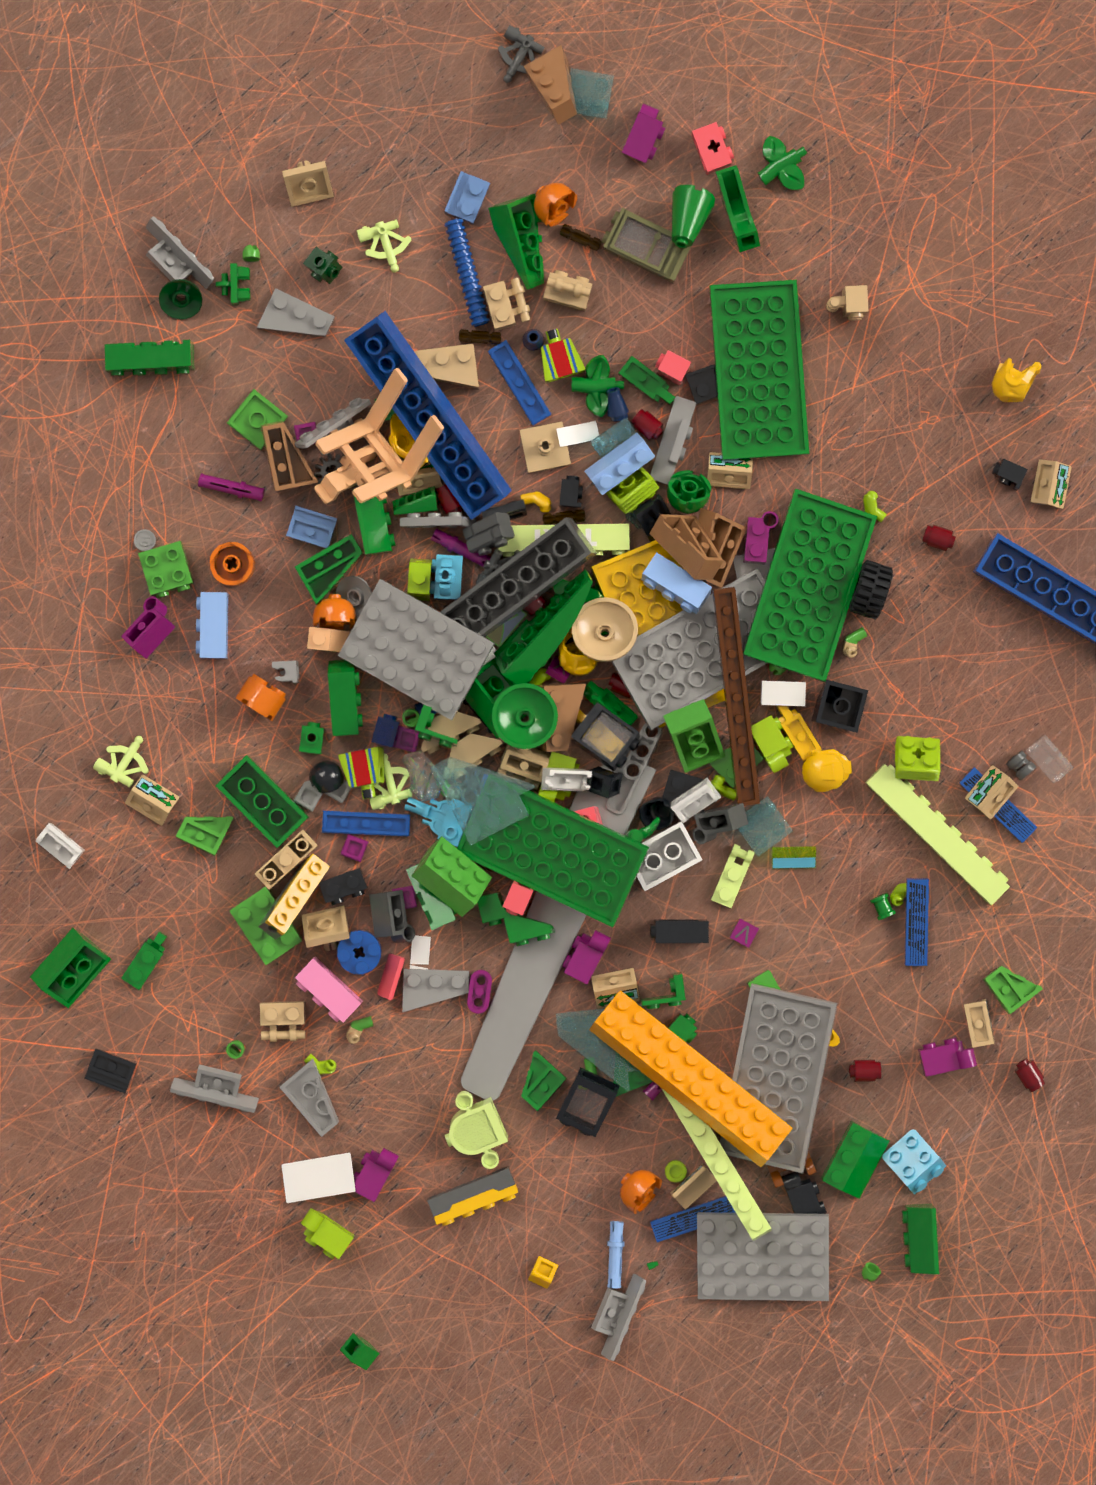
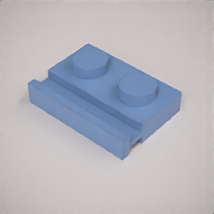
M461 171L444 212L474 224L490 183Z
M295 506L286 536L328 548L338 519Z

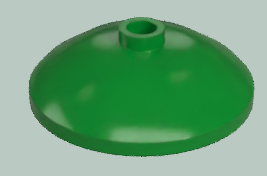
M528 683L513 685L504 690L494 703L492 710L493 727L499 738L511 747L517 749L536 748L549 740L557 726L558 711L551 695L537 685ZM522 715H527L529 717V720L527 722L521 721L520 717Z

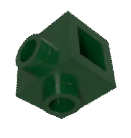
M317 246L303 263L312 272L310 275L320 283L324 280L331 284L343 268L337 262L339 258L329 250L325 253Z

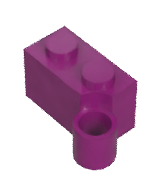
M643 103L622 153L644 163H647L648 159H653L657 150L654 144L657 139L661 140L666 129L662 126L663 122L656 119L659 113L658 109Z
M767 511L761 518L748 517L743 563L766 564L769 530L774 529L779 521L776 513ZM765 516H773L775 524L767 526L763 521Z
M154 596L145 600L143 604L145 611L121 636L135 651L146 659L175 628L170 620L165 617L167 606Z
M597 930L594 931L592 937L585 933L581 937L577 935L572 945L575 950L572 956L567 955L562 965L565 968L564 973L588 984L611 938Z
M956 1037L945 1039L944 1044L936 1045L935 1042L923 1044V1049H918L923 1074L926 1077L977 1066L974 1049H964L962 1041H957Z
M383 1148L381 1153L373 1149L370 1154L366 1152L360 1163L364 1165L361 1172L358 1173L356 1171L354 1174L355 1192L375 1202L399 1156Z

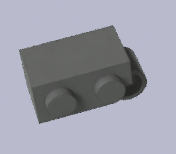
M739 803L711 808L695 814L697 828L693 831V838L696 843L704 844L714 840L717 837V833L732 831L749 824L744 804Z
M403 890L369 894L375 937L391 936L395 943L411 942L415 937V930L411 925H407Z

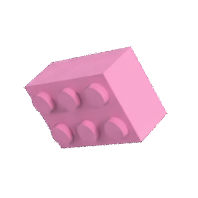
M316 956L295 977L298 980L297 986L304 992L309 990L314 995L313 1001L320 1007L325 1005L330 1010L328 1014L336 1022L341 1020L344 1023L363 1002Z

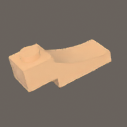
M309 627L307 649L340 652L351 631Z

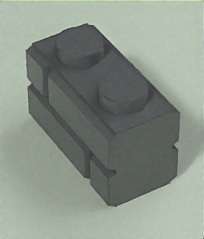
M496 512L463 528L469 552L478 553L479 556L491 553V548L506 546L508 540L515 536L510 525L509 515Z

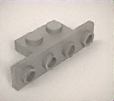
M154 216L150 218L146 229L159 243L150 249L146 256L170 281L177 279L185 280L188 276L192 275L205 289L209 288L214 280L211 271L204 267L197 260L196 256L188 251L181 244V241L166 229L163 222L157 220Z
M679 396L675 397L650 474L655 481L668 485L678 460L683 461L686 452L683 444L685 439H690L693 427H690V422L696 402Z
M356 398L350 401L347 408L334 412L332 418L316 425L317 428L313 431L302 434L299 437L300 440L294 443L296 448H308L316 443L317 440L328 436L331 431L335 429L339 431L354 424L351 417L371 404L370 399Z
M200 1064L195 1082L174 1078L170 1092L176 1093L179 1096H188L199 1101H208L223 1107L240 1109L243 1112L254 1113L259 1101L257 1097L238 1093L241 1074Z
M633 1274L626 1293L607 1287L591 1327L595 1331L608 1335L601 1355L611 1361L615 1360L620 1351V1345L624 1335L628 1332L631 1318L637 1310V1303L645 1290L646 1280L637 1274Z

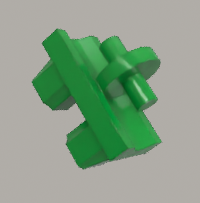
M230 263V281H228V273H222L221 281L215 282V287L222 288V296H228V288H231L232 305H239V302L251 300L250 288H239V280H250V268L238 266L237 263Z

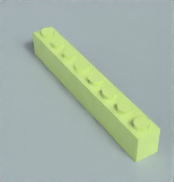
M883 764L865 782L989 905H993L1010 887L1007 884L1008 878L1000 871L996 873L991 868L993 864L985 856L980 858L975 853L978 849L970 841L965 843L960 838L961 832L953 825L949 827L944 822L946 818L938 810L933 812L928 807L931 803L923 795L918 797L913 792L915 788L907 780L903 782L901 779L895 778V768L891 764L888 767Z
M663 1090L752 1240L755 1241L770 1232L772 1228L711 1127Z

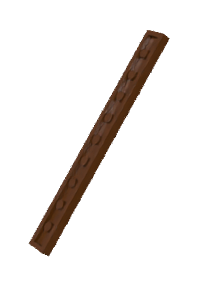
M735 587L713 589L737 804L743 803L744 806L760 804Z

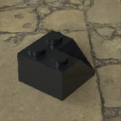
M826 679L816 700L811 721L858 733L868 690Z

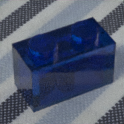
M384 714L383 718L378 716L371 742L394 748L401 722L396 721L397 717Z

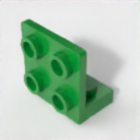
M423 705L415 728L418 738L429 742L431 738L439 740V745L450 749L452 745L457 746V739L426 729V726L431 727L435 715L431 713L432 707Z
M674 972L672 973L673 978H669L671 993L675 992L674 995L641 999L642 1006H646L647 1009L660 1008L661 1003H668L669 1006L682 1005L681 1001L686 1000L682 973Z

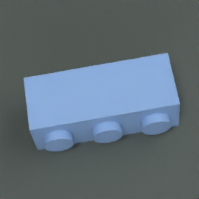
M635 433L584 472L596 489L604 495L652 460L655 455L644 439L638 433Z
M657 552L642 573L641 580L644 581L643 583L646 587L662 592L664 598L669 601L674 600L681 604L680 607L688 613L694 612L697 614L711 594L712 587L702 580H695L686 570Z
M201 592L200 597H197L196 608L200 610V619H196V632H200V641H196V654H200V658L228 659V593Z

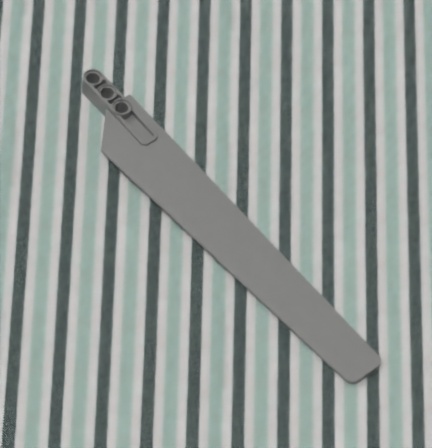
M646 723L643 725L639 738L641 742L638 747L645 745L648 747L649 752L647 756L639 757L637 747L634 751L630 752L622 768H616L615 773H623L620 793L618 795L605 798L586 790L576 791L569 810L577 811L596 806L599 809L603 826L625 835L656 772V769L648 766L662 737V728L657 726L658 734L655 737H648L646 733L648 726ZM605 765L601 766L604 769L610 770ZM631 765H637L639 768V773L635 777L628 775L627 770ZM537 891L526 918L551 924L554 927L555 933L550 934L549 939L537 941L536 937L528 939L529 944L516 946L515 943L461 1077L463 1088L483 1099L491 1097L492 1100H495L500 1096L586 918L585 914Z

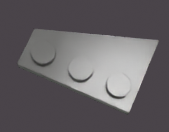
M275 288L257 328L326 337L335 316Z
M450 512L447 517H441V513H428V517H420L419 513H409L407 517L400 518V527L437 528V526L456 528L457 525L467 527L476 523V519L471 520L468 517H463L460 512Z
M404 968L402 1012L467 994L469 992V971Z
M314 1059L310 1060L280 1086V1089L321 1137L339 1123Z

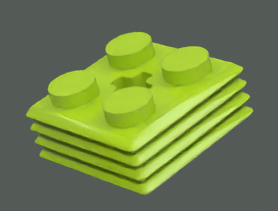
M641 467L606 492V494L624 514H627L638 508V505L644 500L652 498L659 489V486L653 477Z
M897 736L895 744V778L939 781L940 739Z

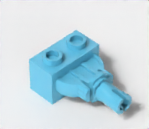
M437 554L436 559H432L431 572H435V581H431L430 594H434V599L457 600L461 597L463 556Z
M409 797L407 802L416 805V807L408 804L405 805V810L432 820L430 822L423 819L422 823L430 826L431 830L438 835L437 839L442 836L457 847L475 806L455 798L442 801L431 799L429 803L437 805V807Z

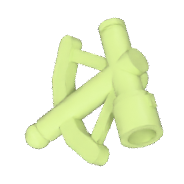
M397 219L387 223L381 221L376 223L374 227L364 226L362 229L356 230L360 243L372 238L374 240L371 249L366 250V256L376 259L387 258L391 271L394 273L398 272L399 266L395 256L405 250L411 242V237L407 236L404 238L390 231L399 228ZM388 235L402 243L393 249ZM379 237H380V240H381V243H382L384 252H377V251H375V248H376V245H377V243H378Z
M136 736L129 748L122 745L108 746L106 750L108 753H111L112 763L109 764L107 761L98 758L93 769L101 775H109L112 781L116 783L119 781L130 788L134 780L126 775L141 771L144 774L149 772L143 757L137 753L143 738ZM115 753H124L125 755L117 766ZM132 758H134L140 766L137 768L126 770Z
M385 753L384 776L388 791L379 784L374 785L375 788L382 792V795H377L375 798L370 799L373 810L384 809L386 804H399L400 800L412 797L411 789L401 790L408 777L414 776V772L403 767H391L388 755ZM393 774H403L404 776L396 788Z

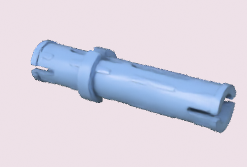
M610 1221V1239L607 1241V1246H609L608 1288H621L622 1249L625 1247V1242L623 1241L624 1222Z

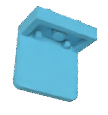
M914 1129L905 1134L882 1156L883 1160L913 1194L925 1189L927 1183L934 1177L941 1175L947 1166Z

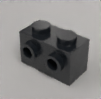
M361 867L319 882L325 903L331 902L332 906L344 902L343 897L350 894L352 898L365 894L364 889L368 888Z

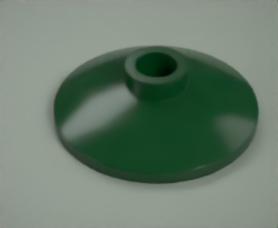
M183 279L172 280L166 283L159 293L161 309L172 318L188 319L195 316L201 309L203 302L202 293L190 281ZM178 294H182L185 297L180 298L178 297Z

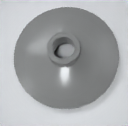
M348 576L339 582L336 594L341 595L342 599H346L353 604L356 619H358L372 591L367 582L362 578Z

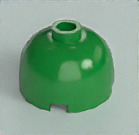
M685 470L671 476L667 488V498L675 510L681 513L692 514L705 507L709 501L711 485L704 475L699 474L697 476L692 474L693 471Z

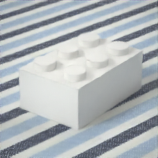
M682 821L641 842V844L648 846L649 850L637 874V879L643 890L646 891L702 861Z

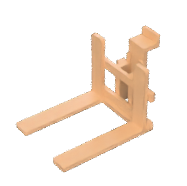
M399 368L393 370L364 420L360 418L354 421V424L339 431L335 429L328 436L316 441L315 445L322 454H327L340 448L345 455L340 460L343 466L326 474L322 482L314 487V490L325 504L335 501L340 492L355 485L359 487L355 488L352 493L359 503L366 502L374 497H377L379 501L387 498L385 492L400 485L404 490L411 487L412 480L442 433L444 426L435 415L431 416L403 462L380 433L379 429L408 382ZM362 437L370 444L356 451H353L349 446V443ZM376 455L383 461L369 468L365 464L375 459Z

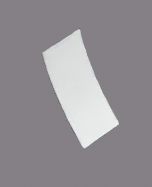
M596 421L556 429L560 447L600 439Z
M415 935L412 940L410 964L429 965L431 937ZM410 965V969H428Z

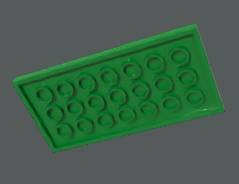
M797 280L710 285L722 460L809 454Z
M794 489L743 649L744 656L825 682L877 516L799 489Z
M490 773L457 849L470 860L606 925L614 927L649 847Z

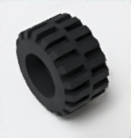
M866 560L863 563L849 605L850 612L874 620L879 617L893 577L892 567Z

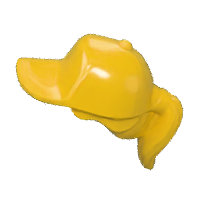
M395 413L390 420L391 434L388 440L394 452L400 458L405 459L415 440ZM427 457L421 467H423L424 464L428 462Z

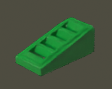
M435 486L393 500L394 515L437 510Z

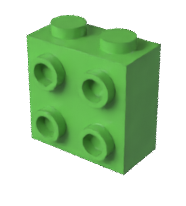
M181 541L138 553L151 596L156 595L158 599L168 596L171 590L177 589L178 592L191 589L190 585L194 584Z

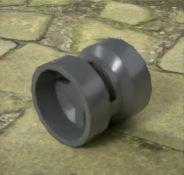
M1023 750L1019 751L1006 763L1009 769H1013L1016 772V777L1020 781L1036 768L1033 762L1027 760Z

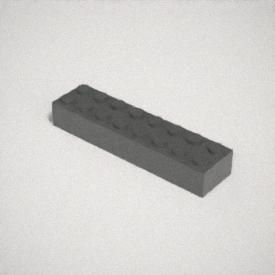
M566 517L443 609L441 613L479 635L486 637L597 553L574 520Z

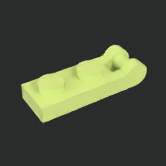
M734 844L711 898L712 901L729 908L733 906L755 853L751 850L745 851L737 844ZM736 857L744 859L742 865L734 863Z

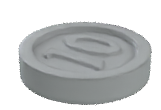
M143 529L135 534L134 544L139 550L147 551L155 546L156 537L150 530Z

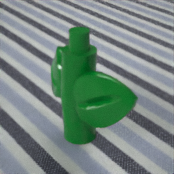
M769 136L762 148L763 157L769 164L757 173L766 186L778 176L781 185L787 189L799 190L804 188V175L797 164L802 162L801 158L808 154L805 148L802 146L798 150L792 149L786 152V146L780 139Z
M604 355L595 356L587 363V378L572 377L571 392L587 393L586 406L598 417H603L608 410L607 390L614 387L624 389V381H615V377H609L610 366Z
M656 817L650 825L638 830L630 829L624 836L641 843L642 840L650 837L660 823L659 817Z

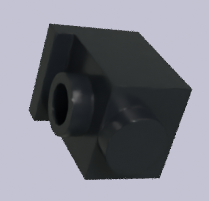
M1003 459L1000 463L996 462L991 474L999 478L998 482L1006 486L1013 484V489L1017 491L1028 469Z
M566 476V479H562L560 507L581 508L582 503L577 502V500L582 499L583 486H579L578 476Z
M599 766L589 770L592 771V777L587 778V785L590 786V789L586 791L605 798H610L620 793L623 773H615Z

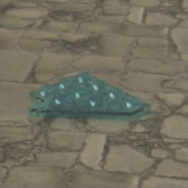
M449 757L430 767L470 846L529 816L519 795L535 788L534 784L453 757Z
M604 1009L557 1013L558 1036L624 1090L630 1091L628 1072H638L640 1070L589 1030Z

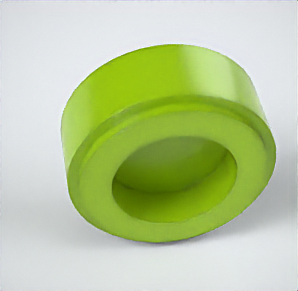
M672 1160L666 1165L665 1175L671 1182H681L686 1177L687 1169L683 1162Z

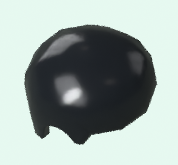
M325 760L311 768L309 780L319 793H330L339 789L344 782V776L338 764Z
M654 797L643 803L639 810V818L645 827L650 825L656 817L660 819L656 830H661L671 825L675 818V813L667 799Z

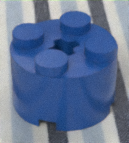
M366 930L349 932L350 938L341 940L337 948L339 963L346 971L353 974H365L372 971L379 963L382 954L378 938ZM360 947H363V953L365 954V956L363 957L360 955L359 957H356V951H354V948L359 949Z

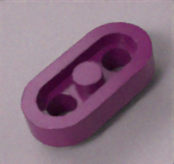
M485 970L475 971L470 978L467 1005L473 1013L477 1014L483 1013L489 1006L492 977ZM480 976L485 978V983L482 985L477 983V978ZM476 998H480L483 1003L481 1006H476L474 1004V1000Z

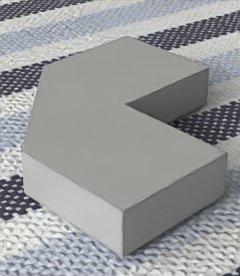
M309 780L303 783L294 801L313 812L323 793H319ZM344 780L339 789L325 794L343 804L351 788L348 782Z

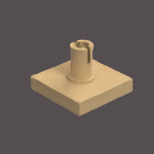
M301 161L298 163L297 168L282 171L291 207L334 197L325 161L314 164L304 161L305 166H303Z
M563 422L520 430L528 473L571 465L568 447H560L556 430L563 428Z
M344 906L302 915L307 948L324 944V949L330 951L329 943H331L332 950H335L338 947L336 941L350 938Z

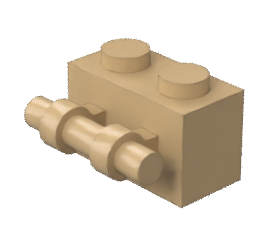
M558 270L555 273L550 272L543 300L586 311L592 289V283H588L589 279L580 276L573 279L567 277L568 273Z
M519 278L511 280L513 288L509 290L506 289L504 281L483 286L495 331L516 326L514 316L517 315L521 316L522 322L530 321L529 305H526L523 294L525 292L524 286H521ZM515 296L518 305L514 309H512L509 297Z
M867 285L845 286L842 290V296H834L828 300L826 309L833 313L838 308H843V317H848L849 321L862 320L863 316L869 312Z
M507 744L496 775L508 781L521 784L523 788L537 790L540 782H542L543 767L547 768L549 764L550 753L535 748L517 749Z
M305 1001L260 1003V1026L270 1025V1031H261V1040L277 1042V1040L290 1039L291 1042L297 1041V1039H305V1030H297L298 1024L306 1023ZM277 1025H289L290 1030L277 1031Z

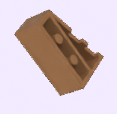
M562 45L524 66L531 84L558 125L577 115L568 67L569 63Z
M278 421L260 425L273 489L279 491L318 483L299 448H296L295 441L285 423Z
M701 508L699 522L723 559L713 580L702 581L722 588L747 527L718 513Z
M660 514L650 535L695 580H713L723 559L697 517Z
M578 682L537 685L551 695L558 711L556 729L549 740L540 745V750L545 752L568 751L586 684Z

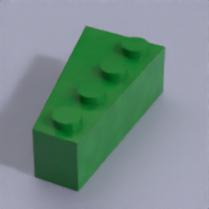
M190 339L183 340V344L173 340L161 342V345H157V342L139 343L140 345H135V343L104 344L105 371L111 373V376H124V372H133L134 376L146 375L147 371H154L155 375H167L168 371H176V374H190L189 370H195L194 344Z

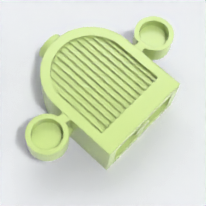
M461 1091L457 1094L455 1100L456 1106L461 1110L453 1116L450 1122L449 1133L445 1134L449 1147L454 1146L459 1152L467 1155L483 1152L481 1157L482 1165L487 1169H493L499 1163V1156L491 1148L508 1142L507 1132L491 1097L473 1104L471 1093Z

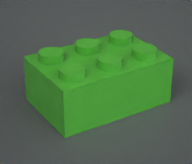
M704 699L663 715L676 754L685 773L725 757L713 718Z
M442 836L428 848L412 874L414 879L461 917L477 904L492 879L488 873Z
M266 886L230 910V913L265 965L303 941L293 923L286 933L276 940L258 927L276 901L275 896Z

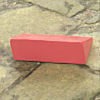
M392 953L388 955L377 992L379 996L393 1000L405 961L404 957Z

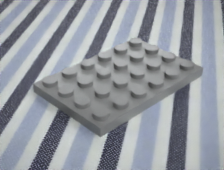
M380 579L338 656L418 702L432 707V710L446 718L453 720L495 643Z
M697 1212L698 1299L829 1301V1214L763 1213L772 1230L753 1241L737 1213Z

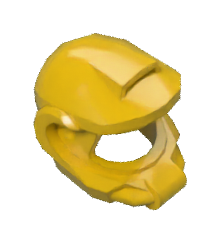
M1007 358L1004 363H1000L991 383L994 395L1002 402H1023L1036 375L1041 371V364L1039 362H1035L1022 372L1013 368L1014 363H1012L1011 358Z
M571 627L564 640L558 646L560 654L558 656L559 664L568 673L575 676H583L592 672L599 661L585 656L577 648L575 642L566 644L573 637Z
M834 749L813 751L802 766L803 780L815 792H827L831 789H837L852 773L851 761Z

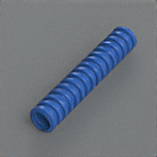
M459 218L446 222L444 226L448 229L446 233L449 234L450 247H453L451 252L455 255L453 259L457 262L455 266L458 267L459 280H462L460 285L464 288L462 292L466 295L464 296V300H467L466 306H469L467 311L471 314L469 316L470 320L473 321L471 326L477 327L490 322V318H487L488 311H485L487 307L483 304L485 302L484 298L481 297L483 292H480L481 285H478L479 279L476 278L478 274L474 271L476 266L472 264L474 259H471L472 252H469L471 248L467 245L469 240L465 238L467 233L464 232L465 226H462L463 219Z

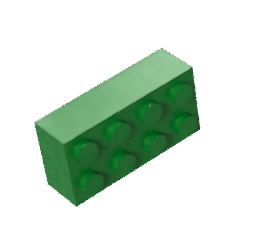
M246 755L215 785L276 848H279L309 818L249 755Z

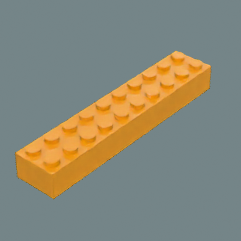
M621 990L589 1029L759 1167H762L793 1129Z

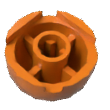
M558 182L540 187L536 192L534 210L537 217L546 226L548 224L550 227L559 224L569 215L565 213L569 207L572 209L575 207L577 194L563 183Z
M339 594L328 595V598L321 600L314 609V627L319 624V628L343 630L344 625L350 624V628H353L356 623V612L353 604L346 599H342Z
M638 1170L632 1174L627 1173L621 1180L623 1185L620 1190V1197L624 1205L634 1214H637V1210L639 1212L643 1211L656 1196L653 1194L655 1188L657 1187L660 1190L662 1179L648 1170Z

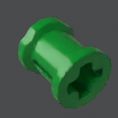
M888 893L870 900L879 915L877 917L878 920L896 913L889 903Z

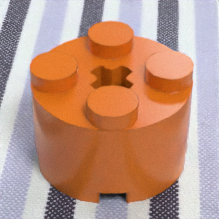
M238 542L223 543L217 546L210 556V570L214 578L226 586H240L246 583L254 573L255 559L252 553ZM234 559H236L235 563L238 566L236 567V569L232 567L231 570H229V565L227 564L228 560L233 561Z
M253 674L252 677H248L237 694L236 699L273 721L286 700L284 698L286 693L273 685L269 689L266 687L268 682Z

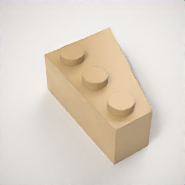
M474 344L414 351L435 381L479 389Z

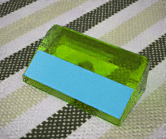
M816 846L771 847L772 869L816 868Z

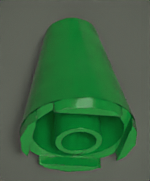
M679 185L673 191L671 239L677 247L687 248L693 245L715 205V197L711 192L704 188L701 191L696 190L695 185Z

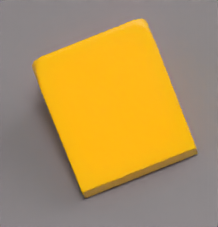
M539 1256L528 1280L547 1289L552 1282L558 1265Z

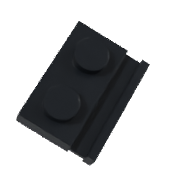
M715 364L685 374L696 404L717 397Z
M659 494L656 495L657 498L653 501L650 499L633 510L636 519L650 542L655 541L650 532L660 514L671 515Z
M523 499L489 508L484 512L481 511L483 519L496 512L507 513L510 520L527 515Z
M670 769L662 797L672 802L704 779Z
M96 1048L84 1079L126 1093L137 1063Z

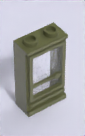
M623 207L620 212L616 211L611 220L614 226L611 232L606 231L601 241L604 244L603 250L674 284L691 246L679 248L672 242L671 231Z

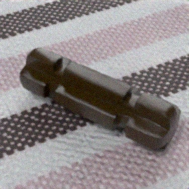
M564 224L560 230L561 236L570 237V240L584 246L588 245L590 246L589 248L598 251L601 246V239L592 238L590 234L576 228L572 229L567 224Z
M464 329L459 331L458 339L460 342H468L469 340L472 343L488 344V342H491V344L496 345L501 343L500 332H492L491 334L488 331L472 330V332H468L469 330Z
M581 509L575 510V512H556L554 515L552 513L544 514L543 524H558L566 517L582 522L586 519L585 511Z

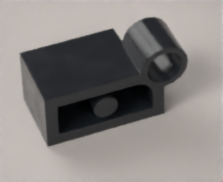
M798 1172L781 1176L794 1214L827 1213L823 1201L819 1202L816 1195L820 1194L816 1181L811 1182L810 1178L801 1181Z

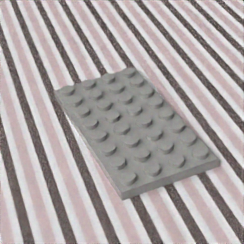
M758 568L723 587H735L742 650L744 649L765 583ZM713 594L709 595L697 614L694 612L688 613L685 610L679 612L639 635L634 646L625 656L611 661L650 730L665 722L663 715L688 706L693 702L706 699L723 689ZM743 655L745 676L767 664Z
M752 983L732 1080L793 1128L765 1164L803 1173L838 1003ZM721 1136L720 1144L728 1156L752 1161Z

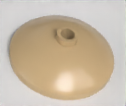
M607 597L596 598L585 603L572 625V636L577 648L588 658L601 662L614 661L625 656L634 646L638 635V624L632 610L623 602ZM606 631L609 633V635L607 637H603L601 633Z

